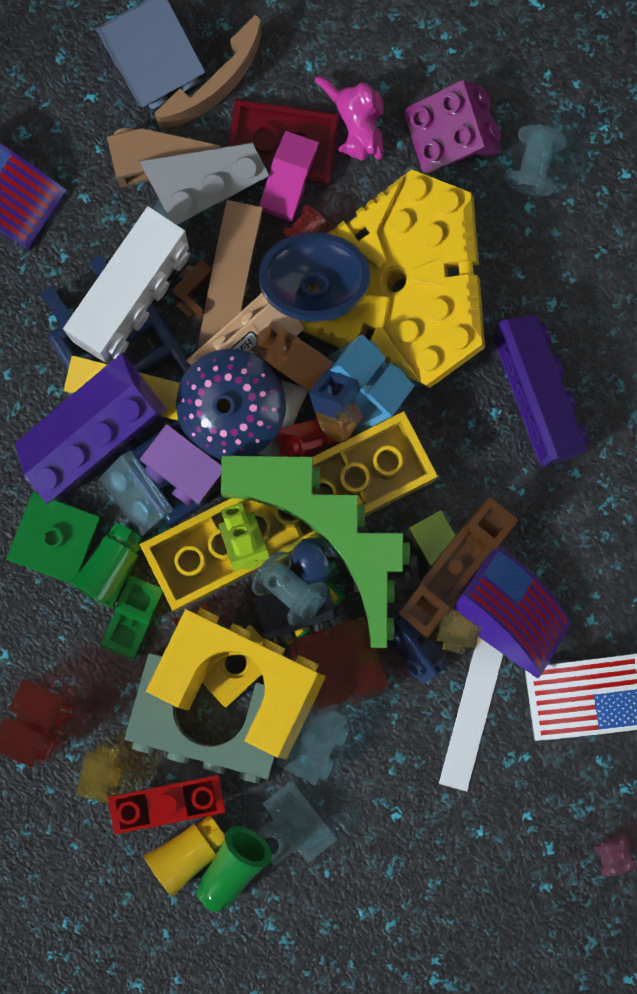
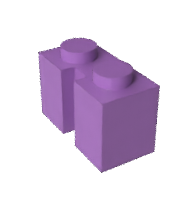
M167 424L140 458V461L146 465L143 472L158 484H161L165 479L176 487L172 494L187 506H190L194 501L201 507L221 480V465Z

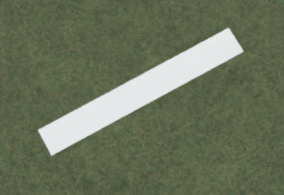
M479 637L476 641L439 781L441 785L466 792L503 657L501 652Z

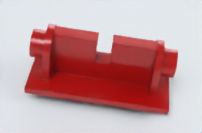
M329 416L282 427L277 435L280 457H314L352 438V429L348 425L338 423V419Z

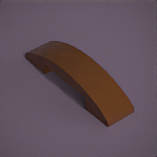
M488 497L441 552L397 614L425 637H428L450 609L449 605L491 551L497 549L518 519L491 497Z

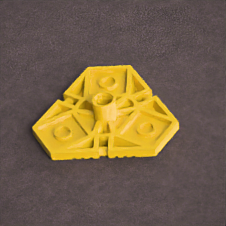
M411 169L387 187V190L382 191L375 199H371L367 205L358 209L355 218L347 224L345 221H342L334 230L327 233L352 243L366 258L370 270V283L367 294L362 302L349 313L335 319L316 322L298 321L304 328L301 332L339 349L361 335L365 337L369 328L375 330L370 341L375 343L380 352L386 357L384 362L387 365L392 363L399 367L408 379L431 388L485 348L480 278L474 275L473 268L474 265H479L474 197L471 192ZM366 227L369 234L359 241L355 235ZM459 268L458 276L449 277L448 269ZM407 279L403 289L392 292L393 286L398 280Z

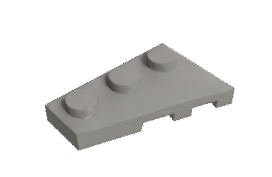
M252 142L139 161L171 222L176 225L269 176Z

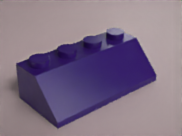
M537 315L500 321L492 338L541 470L583 455L587 451L586 445L589 444L588 434L584 425H578L573 413L577 409L575 399L570 390L565 391L561 377H564L563 367L557 356L552 357L548 346L551 343V336L545 323L540 324Z
M121 353L15 442L23 474L46 504L60 500L168 410L126 355Z

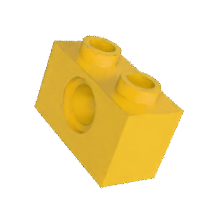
M252 625L245 628L252 632L251 641L260 645L263 644L264 638ZM243 655L246 659V668L242 673L233 674L229 672L226 667V660L228 658L226 657L210 668L202 682L225 708L262 675L257 664L248 656Z

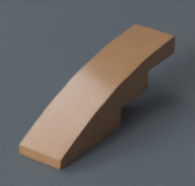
M230 200L226 202L198 348H201L244 309L248 292V281L256 250L255 244L263 213L262 207Z

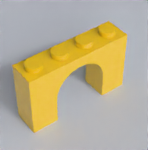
M199 608L197 614L185 609L145 692L177 708L189 710L206 674L214 664L223 658L233 655L248 656L257 664L263 675L265 692L262 704L244 741L277 758L287 760L326 676L316 672L319 664L300 655L293 661L283 656L285 648L267 639L264 640L262 645L250 640L252 632L233 623L230 629H226L217 624L220 619L219 616L202 608Z

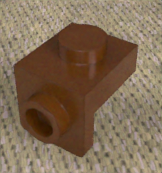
M202 259L196 266L190 264L182 271L178 277L180 282L172 290L174 298L177 300L174 306L187 319L194 316L200 322L203 320L204 311L193 299L210 283L212 269Z

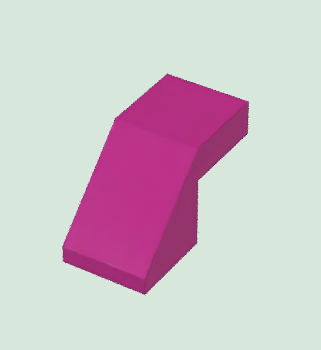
M285 131L274 156L259 205L264 213L293 221L303 197L306 178L318 151L319 142Z

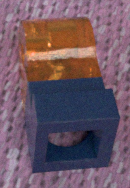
M326 370L309 391V395L322 431L335 441L345 442L363 419L360 409L355 404V397L361 389L357 379ZM328 386V392L324 393V389Z

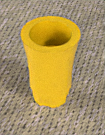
M207 816L197 826L194 823L165 844L143 854V857L159 882L173 898L189 880L213 861L225 834L212 816Z

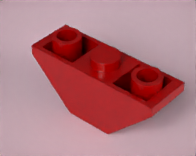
M219 775L185 779L107 797L114 835L226 812Z

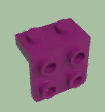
M462 80L409 106L405 110L407 125L423 172L432 174L475 153L492 157L502 152L499 143L501 133L499 127L491 118L488 109L491 105L490 98L483 87Z

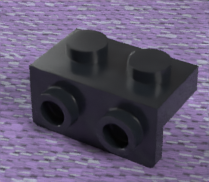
M303 581L253 598L264 630L262 634L264 640L274 639L277 645L297 639L295 631L309 627L311 634L332 627L330 620L338 617L327 581L317 584Z

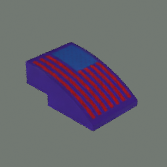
M0 143V233L30 251L67 194V190Z
M499 546L487 556L452 607L481 628L477 635L479 638L537 679L544 672L571 626V622L565 612L543 584L528 569Z

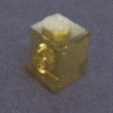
M97 745L96 750L86 751L75 796L108 803L107 797L117 795L112 793L111 790L112 787L118 788L123 772V766L118 765L119 749Z

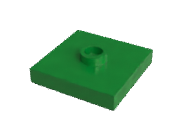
M32 492L6 560L70 583L84 565L102 518L58 501L46 504L39 494Z

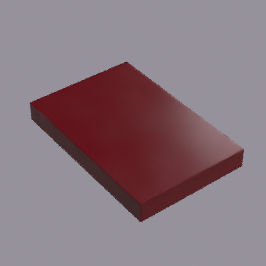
M235 99L227 146L252 142L269 174L274 156L285 131L319 142L318 151L307 175L306 182L329 186L340 114Z

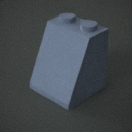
M146 0L95 28L139 106L149 105L150 109H154L169 99L167 93L178 87L184 92L200 83L198 76L205 73L168 0Z

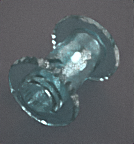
M524 126L518 132L519 139L526 144L521 169L509 172L506 181L510 187L524 194L533 196L550 195L556 188L554 182L547 178L554 151L566 148L567 139L561 132L547 126Z
M284 551L278 552L270 556V559H267L257 570L252 581V591L260 596L268 592L275 595L290 608L287 619L291 625L296 626L300 621L311 618L318 612L326 599L327 586L322 581L308 585L289 569L292 563L290 554Z

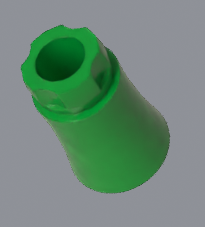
M115 523L108 537L104 536L96 551L69 584L93 600L113 610L119 593L132 567L139 558L137 554L142 549L140 544L146 540L131 529Z
M235 826L226 831L221 846L212 863L203 874L202 881L196 891L197 898L203 903L205 908L214 912L226 909L231 902L238 898L248 883L270 863L272 854L266 841L259 834L245 827Z

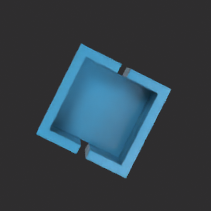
M363 335L327 356L333 362L329 368L330 371L357 379L359 382L360 392L339 417L345 425L350 426L356 435L392 417L415 386L406 377L403 370L392 363L387 365L384 362L386 357L380 352L378 346ZM328 386L324 389V393L328 392Z

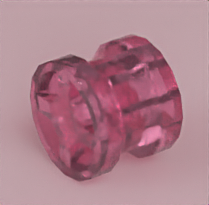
M628 836L609 839L593 846L595 854L600 856L602 862L599 868L602 876H614L637 868L636 859L631 857L629 852L631 842Z

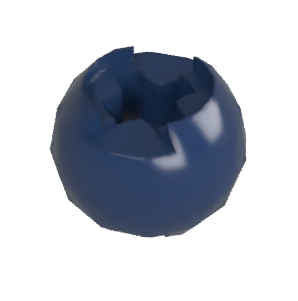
M309 537L302 539L293 549L291 557L295 564L299 562L305 571L302 573L305 582L317 584L326 581L334 574L337 564L333 557L329 558L326 556L323 548L327 546L323 538Z

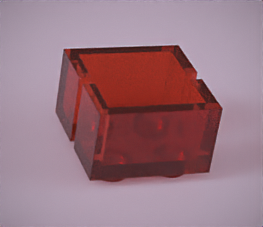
M364 617L333 626L329 635H327L324 629L296 638L292 642L290 652L293 660L295 661L297 656L300 655L319 664L316 672L326 676L311 707L314 718L343 709L349 701H351L352 705L381 696L389 687L376 649L370 648L369 630Z
M24 678L8 709L18 715L15 720L4 717L0 725V753L30 768L43 764L46 760L51 761L60 744V740L56 739L57 732L62 726H68L75 713L76 707L72 705L75 696L37 678Z

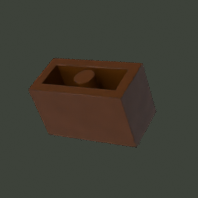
M271 321L269 326L259 333L256 345L252 349L255 354L308 391L313 388L323 373L329 370L333 364L327 357L274 321Z

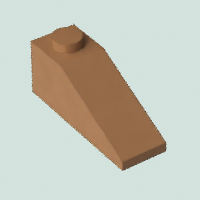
M126 127L115 131L114 135L107 136L116 178L121 188L149 181L139 162L140 160L220 148V145L143 128L135 130V128Z

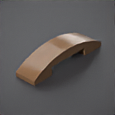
M255 15L230 39L234 56L191 98L179 89L155 112L157 123L163 130L198 118L219 104L237 86L256 55L262 34L261 19Z

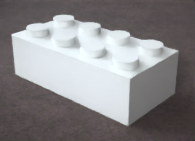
M147 206L63 329L72 342L105 364H109L112 359L124 353L129 345L125 341L133 329L138 331L144 325L149 316V312L146 311L154 299L159 301L164 296L170 285L167 279L174 269L179 272L190 256V253L187 252L189 245L185 230Z

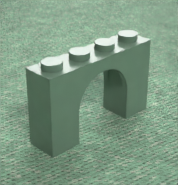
M149 653L124 740L133 742L131 748L153 754L154 748L167 751L168 759L185 764L189 763L190 758L203 761V769L224 774L225 768L239 771V779L259 784L261 778L268 780L275 756L244 741L262 704L265 685L256 682L245 723L234 738L221 744H203L192 739L184 732L179 724L175 706L145 692L162 658L161 655Z

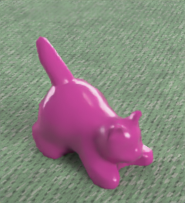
M317 76L315 82L336 103L337 109L346 123L349 132L346 142L339 147V152H343V155H349L360 161L366 160L369 154H372L375 159L381 160L383 158V140L380 129L375 124L376 119L383 115L384 112L383 99L379 93L365 82H360L357 86L346 87L339 91L329 79Z

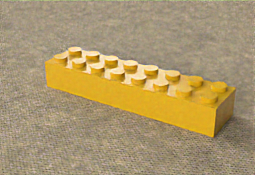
M404 411L312 457V467H320V489H312V495H357V504L365 505V517L435 482L438 477ZM230 498L141 543L140 546L172 611L178 612L277 562L279 559L291 555L294 547L302 539L322 537L306 523L280 509L251 500ZM237 503L243 504L246 514L254 512L270 559L263 561L254 569L233 571L218 525L225 522L221 510Z

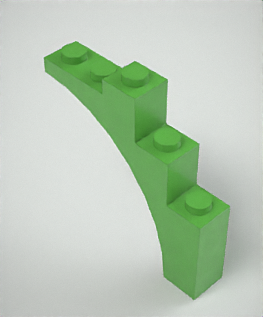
M222 456L221 495L224 498L251 500L280 509L306 523L325 539L346 564L360 591L368 618L370 648H387V640H394V618H387V603H394V580H387V573H402L403 565H409L410 543L403 542V533H357V527H364L365 505L357 504V495H312V489H320V467H312V457Z

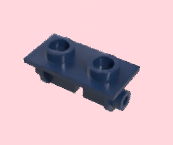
M396 612L390 617L394 618V640H387V643L396 649L405 660L409 673L424 684L448 666L444 661L447 657L431 637L420 644L417 638L422 633Z

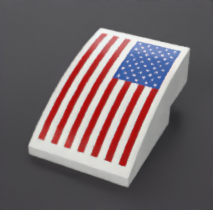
M637 653L548 664L539 679L525 670L535 741L637 730Z

